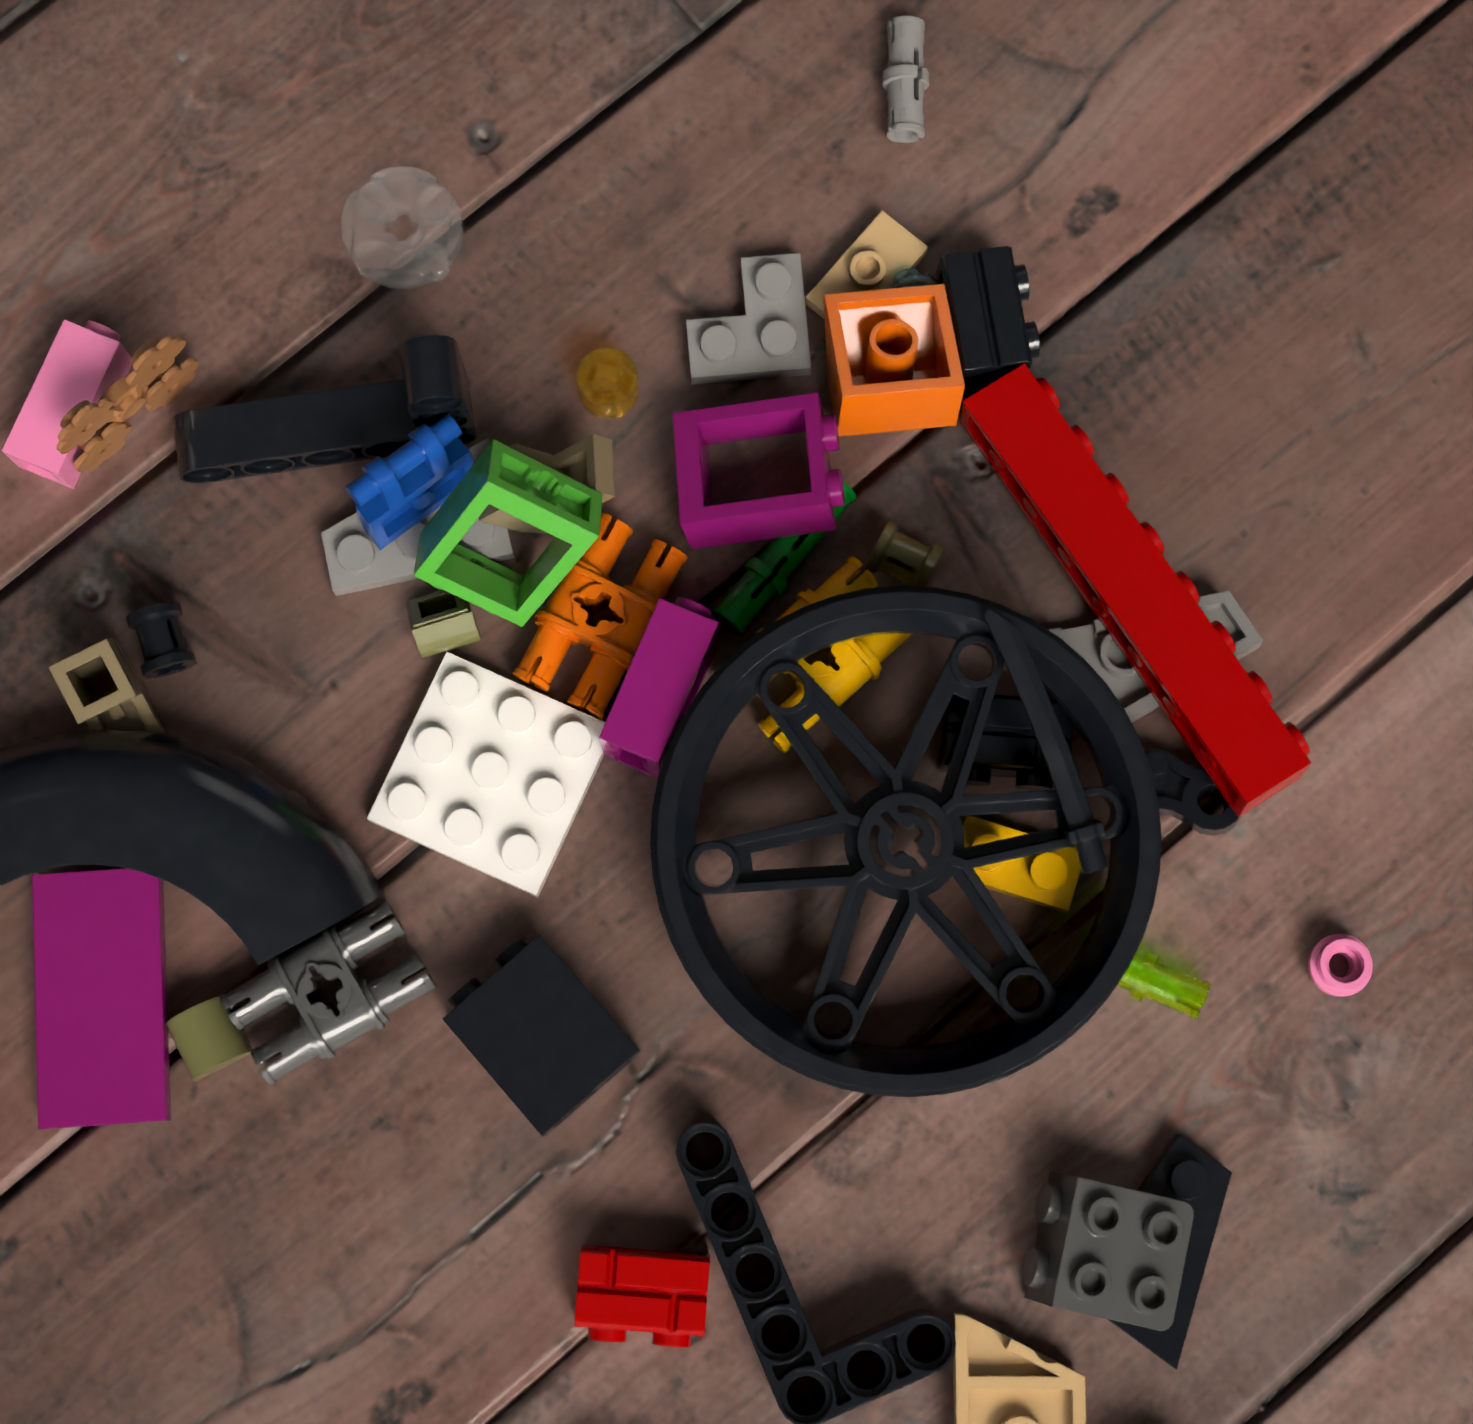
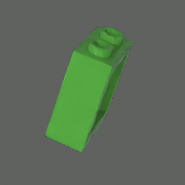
M493 439L420 533L413 576L479 606L491 614L498 615L523 627L599 537L603 494ZM488 505H492L555 536L554 540L525 575L519 574L458 544Z

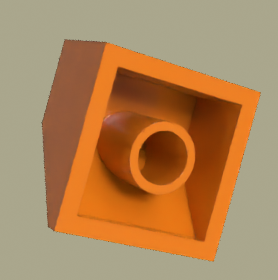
M936 284L824 294L828 389L832 411L836 416L839 437L956 426L965 383L945 285Z

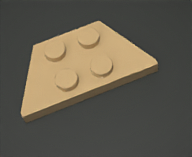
M953 1313V1332L956 1342L953 1356L954 1424H1086L1084 1375L963 1313Z

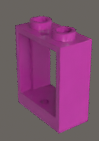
M818 392L672 413L680 525L691 549L836 530L834 507L845 506V495L841 470H831L829 452L840 450L839 433L835 414H824ZM806 432L811 492L712 505L708 445Z
M677 597L674 604L659 598L600 733L599 740L604 757L658 779L669 743L682 716L699 692L718 648V622L709 619L712 612L708 608L682 597Z

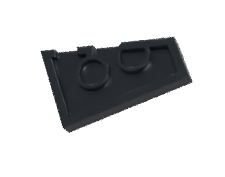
M1180 1134L1174 1135L1136 1190L1186 1202L1192 1207L1194 1212L1173 1324L1165 1331H1158L1107 1319L1176 1370L1232 1174L1231 1171Z

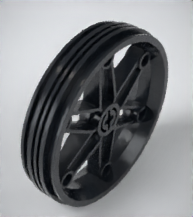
M892 586L868 588L839 594L804 606L773 622L751 637L718 667L689 705L669 743L658 776L652 807L650 849L652 876L659 910L670 941L685 971L701 995L726 1024L756 1049L779 1064L810 1079L840 1089L870 1095L920 1097L944 1095L973 1089L1005 1078L1049 1054L1066 1042L1092 1018L1110 997L1124 976L1144 937L1154 906L1160 874L1162 837L1155 784L1141 740L1125 709L1107 683L1081 655L1060 637L1031 618L999 603L968 593L935 587ZM987 609L993 610L1020 631L1045 690L1056 700L1075 724L1097 766L1103 786L1083 787L1086 797L1092 795L1102 797L1110 810L1109 819L1104 826L1106 835L1099 837L1100 840L1110 838V858L1103 897L1086 939L1067 968L1052 985L973 869L975 867L1075 846L1069 844L1065 839L1063 829L1068 828V824L1055 789L963 795L1004 665L1003 657L983 618V613ZM912 633L956 640L894 767L800 666L798 661L830 646L872 635ZM970 645L981 646L991 656V671L985 679L979 681L971 680L964 676L959 669V654L964 647ZM780 672L794 673L804 684L805 693L803 699L793 707L783 708L777 706L770 700L767 694L769 681ZM757 694L837 813L696 844L699 804L711 762L734 720ZM955 695L968 700L969 703L941 792L927 784L911 781L952 696ZM815 714L819 716L881 784L867 792L856 804L802 725ZM911 805L920 808L931 818L937 830L938 841L934 855H932L935 845L934 833L929 823L920 815L907 811L898 812V806ZM1055 810L1057 828L964 848V830L960 816ZM886 812L894 823L899 824L904 829H910L914 826L918 828L920 834L916 836L914 843L918 848V854L927 864L925 867L922 868L915 858L903 851H898L893 855L890 853L888 846L892 844L894 837L890 832L891 828L882 818L881 814ZM874 825L877 826L874 838L875 848L879 856L892 867L901 870L911 869L908 875H898L886 871L877 864L870 848V833ZM844 833V847L849 864L753 870L751 853ZM709 849H719L726 852L733 864L731 877L725 883L719 885L704 882L696 869L700 854ZM952 877H954L1006 955L993 966L985 960L928 897V895L942 888ZM846 886L804 1021L789 1013L769 998L740 968L717 931L704 895ZM869 888L883 897L897 901L854 986L839 980L867 889ZM915 913L1010 1016L1009 1019L975 1035L936 1045L889 1047L853 1041ZM1028 974L1034 976L1039 984V994L1035 1002L1026 1008L1011 1006L1006 997L1008 984L1019 975ZM832 1001L842 1003L851 1012V1019L847 1028L841 1033L834 1035L822 1032L814 1022L815 1013L819 1007Z

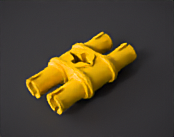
M850 556L846 563L814 592L810 589H807L805 592L800 591L796 595L797 601L775 621L804 606L835 595L875 588L878 585L877 581L867 569L851 585H847L861 572L860 568L863 566L857 558ZM759 628L756 631V634L762 631L763 628ZM912 633L872 635L830 646L831 650L827 658L829 666H826L820 660L810 665L805 661V658L798 661V663L831 700L840 707L870 679L877 680L880 677V672L883 670L880 663L908 639ZM782 672L784 674L789 673L797 681L795 683L797 690L780 707H793L803 699L805 693L804 684L796 674ZM771 714L758 723L759 728L768 739L780 728ZM815 714L802 725L807 731L820 718ZM780 732L774 738L773 744L781 752L786 753L791 744L784 733Z

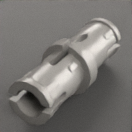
M898 16L893 18V21L889 20L887 22L888 68L883 71L882 87L887 91L888 100L887 138L899 143L916 142L918 138L923 139L925 136L923 98L924 91L929 87V71L924 68L923 59L925 22L923 19L915 16Z

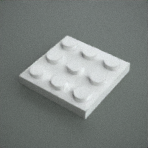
M446 651L367 819L378 826L538 897L604 756L599 736L605 722Z

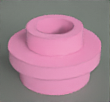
M1333 934L1322 938L1312 948L1308 959V970L1312 981L1320 990L1332 996L1344 997L1361 991L1367 985L1372 975L1373 963L1369 950L1359 939L1348 934ZM1334 954L1342 955L1348 962V971L1343 977L1335 976L1329 968L1330 958Z

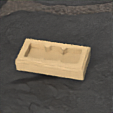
M882 210L806 296L805 304L824 319V294L897 288L925 257L928 246Z

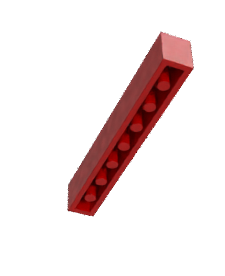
M1024 363L963 400L961 425L1239 818L1303 776L1311 764V761L1306 756L1310 753L1309 746L1298 728L1291 722L1283 724L1270 706V703L1273 701L1272 695L1263 679L1254 671L1247 673L1233 654L1236 652V646L1227 629L1217 620L1210 622L1197 604L1200 602L1199 593L1191 579L1181 570L1175 573L1163 557L1164 546L1155 529L1146 521L1139 523L1127 507L1129 498L1119 479L1110 472L1104 475L1092 458L1094 456V449L1088 436L1078 425L1075 424L1070 427L1058 411L1060 402L1052 386L1043 377L1036 380Z

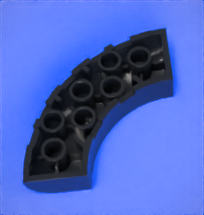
M81 729L36 737L0 749L1 886L31 873L67 865L97 864L143 872L179 887L211 908L242 940L258 965L336 924L385 893L362 856L339 829L334 830L306 804L308 801L306 798L293 789L289 791L271 777L260 772L259 767L217 748L212 750L193 742L180 740V737L160 732Z

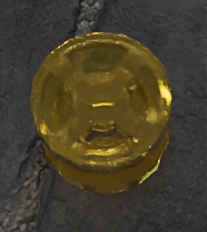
M602 347L591 351L582 359L577 370V384L583 406L592 415L602 419H616L626 415L634 407L638 399V375L633 360L625 352L616 348ZM602 389L605 391H610L613 396H611L610 393H597V390Z

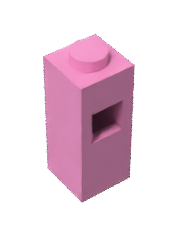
M64 319L2 449V452L18 467L71 489L75 488L82 472H78L73 465L84 451L79 447V444L66 454H61L56 449L60 441L58 434L62 430L60 422L65 414L78 403L84 400H88L90 403L94 402L95 404L99 402L102 395L111 385L128 374L132 366L130 364L131 356L121 344L120 340L122 337L116 331L94 321H87L85 327H82Z

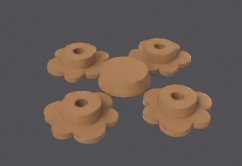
M168 335L162 340L154 337L146 341L135 351L130 359V364L134 370L111 385L102 395L99 402L95 404L94 402L90 403L88 400H84L65 414L60 422L62 430L58 434L60 441L56 449L61 454H66L79 444V447L84 452L73 465L78 472L86 469L88 471L96 469L104 460L114 456L126 442L125 438L133 429L128 422L124 423V421L136 414L144 404L149 412L155 411L160 406H168L179 397L184 387L195 379L197 375L195 370L199 362L194 357L185 360L179 366L174 363V357L186 345V341L182 336L173 338L171 335Z

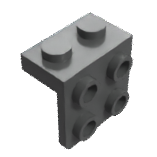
M1050 1171L1048 1183L1041 1187L1036 1201L1035 1213L1040 1223L1035 1247L1028 1251L1023 1264L1022 1277L1026 1285L1024 1298L1059 1309L1158 1331L1169 1329L1174 1321L1194 1218L1192 1207L1183 1201Z

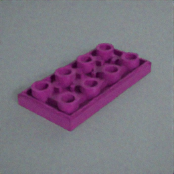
M127 868L32 875L38 1130L171 1121L169 1038L166 1026L168 1022L163 880Z

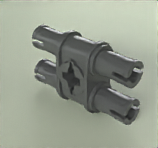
M386 899L341 927L337 928L334 924L282 956L278 954L271 958L272 960L267 962V970L219 996L225 1010L228 1008L233 1010L251 999L250 1003L228 1015L238 1030H242L247 1024L287 1001L291 1005L295 1004L301 1015L298 1016L299 1024L265 1044L250 1050L256 1065H263L282 1054L280 1059L259 1070L269 1085H273L278 1079L317 1056L322 1060L326 1058L333 1059L336 1057L335 1051L377 1027L379 1030L386 1028L385 1024L390 1022L389 1014L428 991H433L437 988L433 978L427 973L405 985L406 980L427 969L417 953L371 982H368L365 978L361 980L356 971V968L359 967L357 960L396 937L406 934L401 922L396 920V918L374 930L377 925L396 915ZM318 973L323 974L330 981L336 982L341 980L343 988L336 992L339 1010H335L330 1003H316L314 996L322 990L321 984L318 981L320 979Z

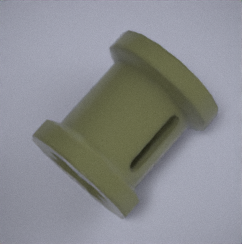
M889 520L868 560L865 570L868 569L871 573L881 570L911 586L925 587L945 547L937 543L929 547L899 532L898 524Z

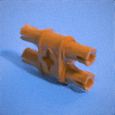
M601 512L599 537L554 589L544 609L537 611L535 624L539 628L520 664L512 673L523 682L530 684L532 681L535 683V688L548 692L550 683L570 646H577L580 643L590 648L589 651L593 656L567 702L582 712L586 708L589 710L588 714L601 720L625 672H628L659 598L665 599L681 566L685 564L688 558L683 552L673 546L668 553V550L665 549L667 543L653 539L650 549L631 585H623L621 587L613 583L608 575L628 537H631L633 529L619 519L616 520L614 525L611 522L612 516ZM604 604H608L614 620L612 622L601 620L596 627H592L586 610L600 611Z

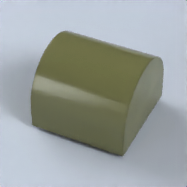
M445 590L433 592L406 602L411 630L422 659L482 640L470 602Z
M219 996L181 1012L166 1023L192 1080L196 1082L251 1054L250 1050L252 1048L243 1029L238 1030L228 1016L234 1011L230 1008L225 1010Z

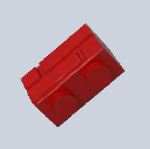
M582 1245L574 1326L588 1327L587 1339L594 1341L626 1342L627 1331L652 1332L653 1345L690 1347L691 1336L704 1337L710 1254Z

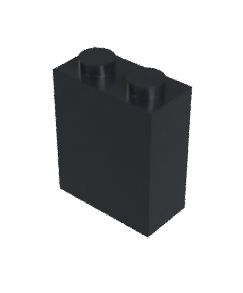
M541 935L537 936L531 943L525 936H522L496 958L495 961L500 965L501 969L487 981L481 984L475 977L450 997L447 1003L453 1010L443 1018V1021L540 1135L547 1136L642 1052Z

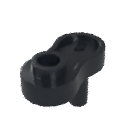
M1150 748L1144 750L1152 771L1160 814L1175 817L1200 834L1211 836L1224 834L1236 826L1241 816L1238 818L1204 769L1192 767L1163 749ZM1209 796L1218 798L1223 804V812L1218 815L1206 814L1199 807L1201 800Z

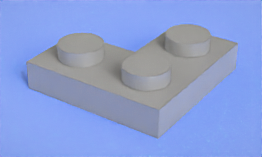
M800 253L741 258L740 267L745 315L686 320L691 385L811 374Z

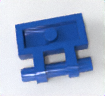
M449 414L444 415L429 427L422 423L408 433L410 441L383 460L379 456L373 458L362 466L364 474L345 486L346 491L357 504L355 508L365 533L379 550L441 507L474 463L469 449L458 438L462 435V431Z

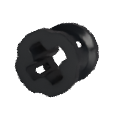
M163 602L149 605L126 616L128 627L136 630L145 663L140 668L142 675L147 679L169 676L187 670L197 664L195 654L192 651H187L178 621V618L182 615V609L178 602Z

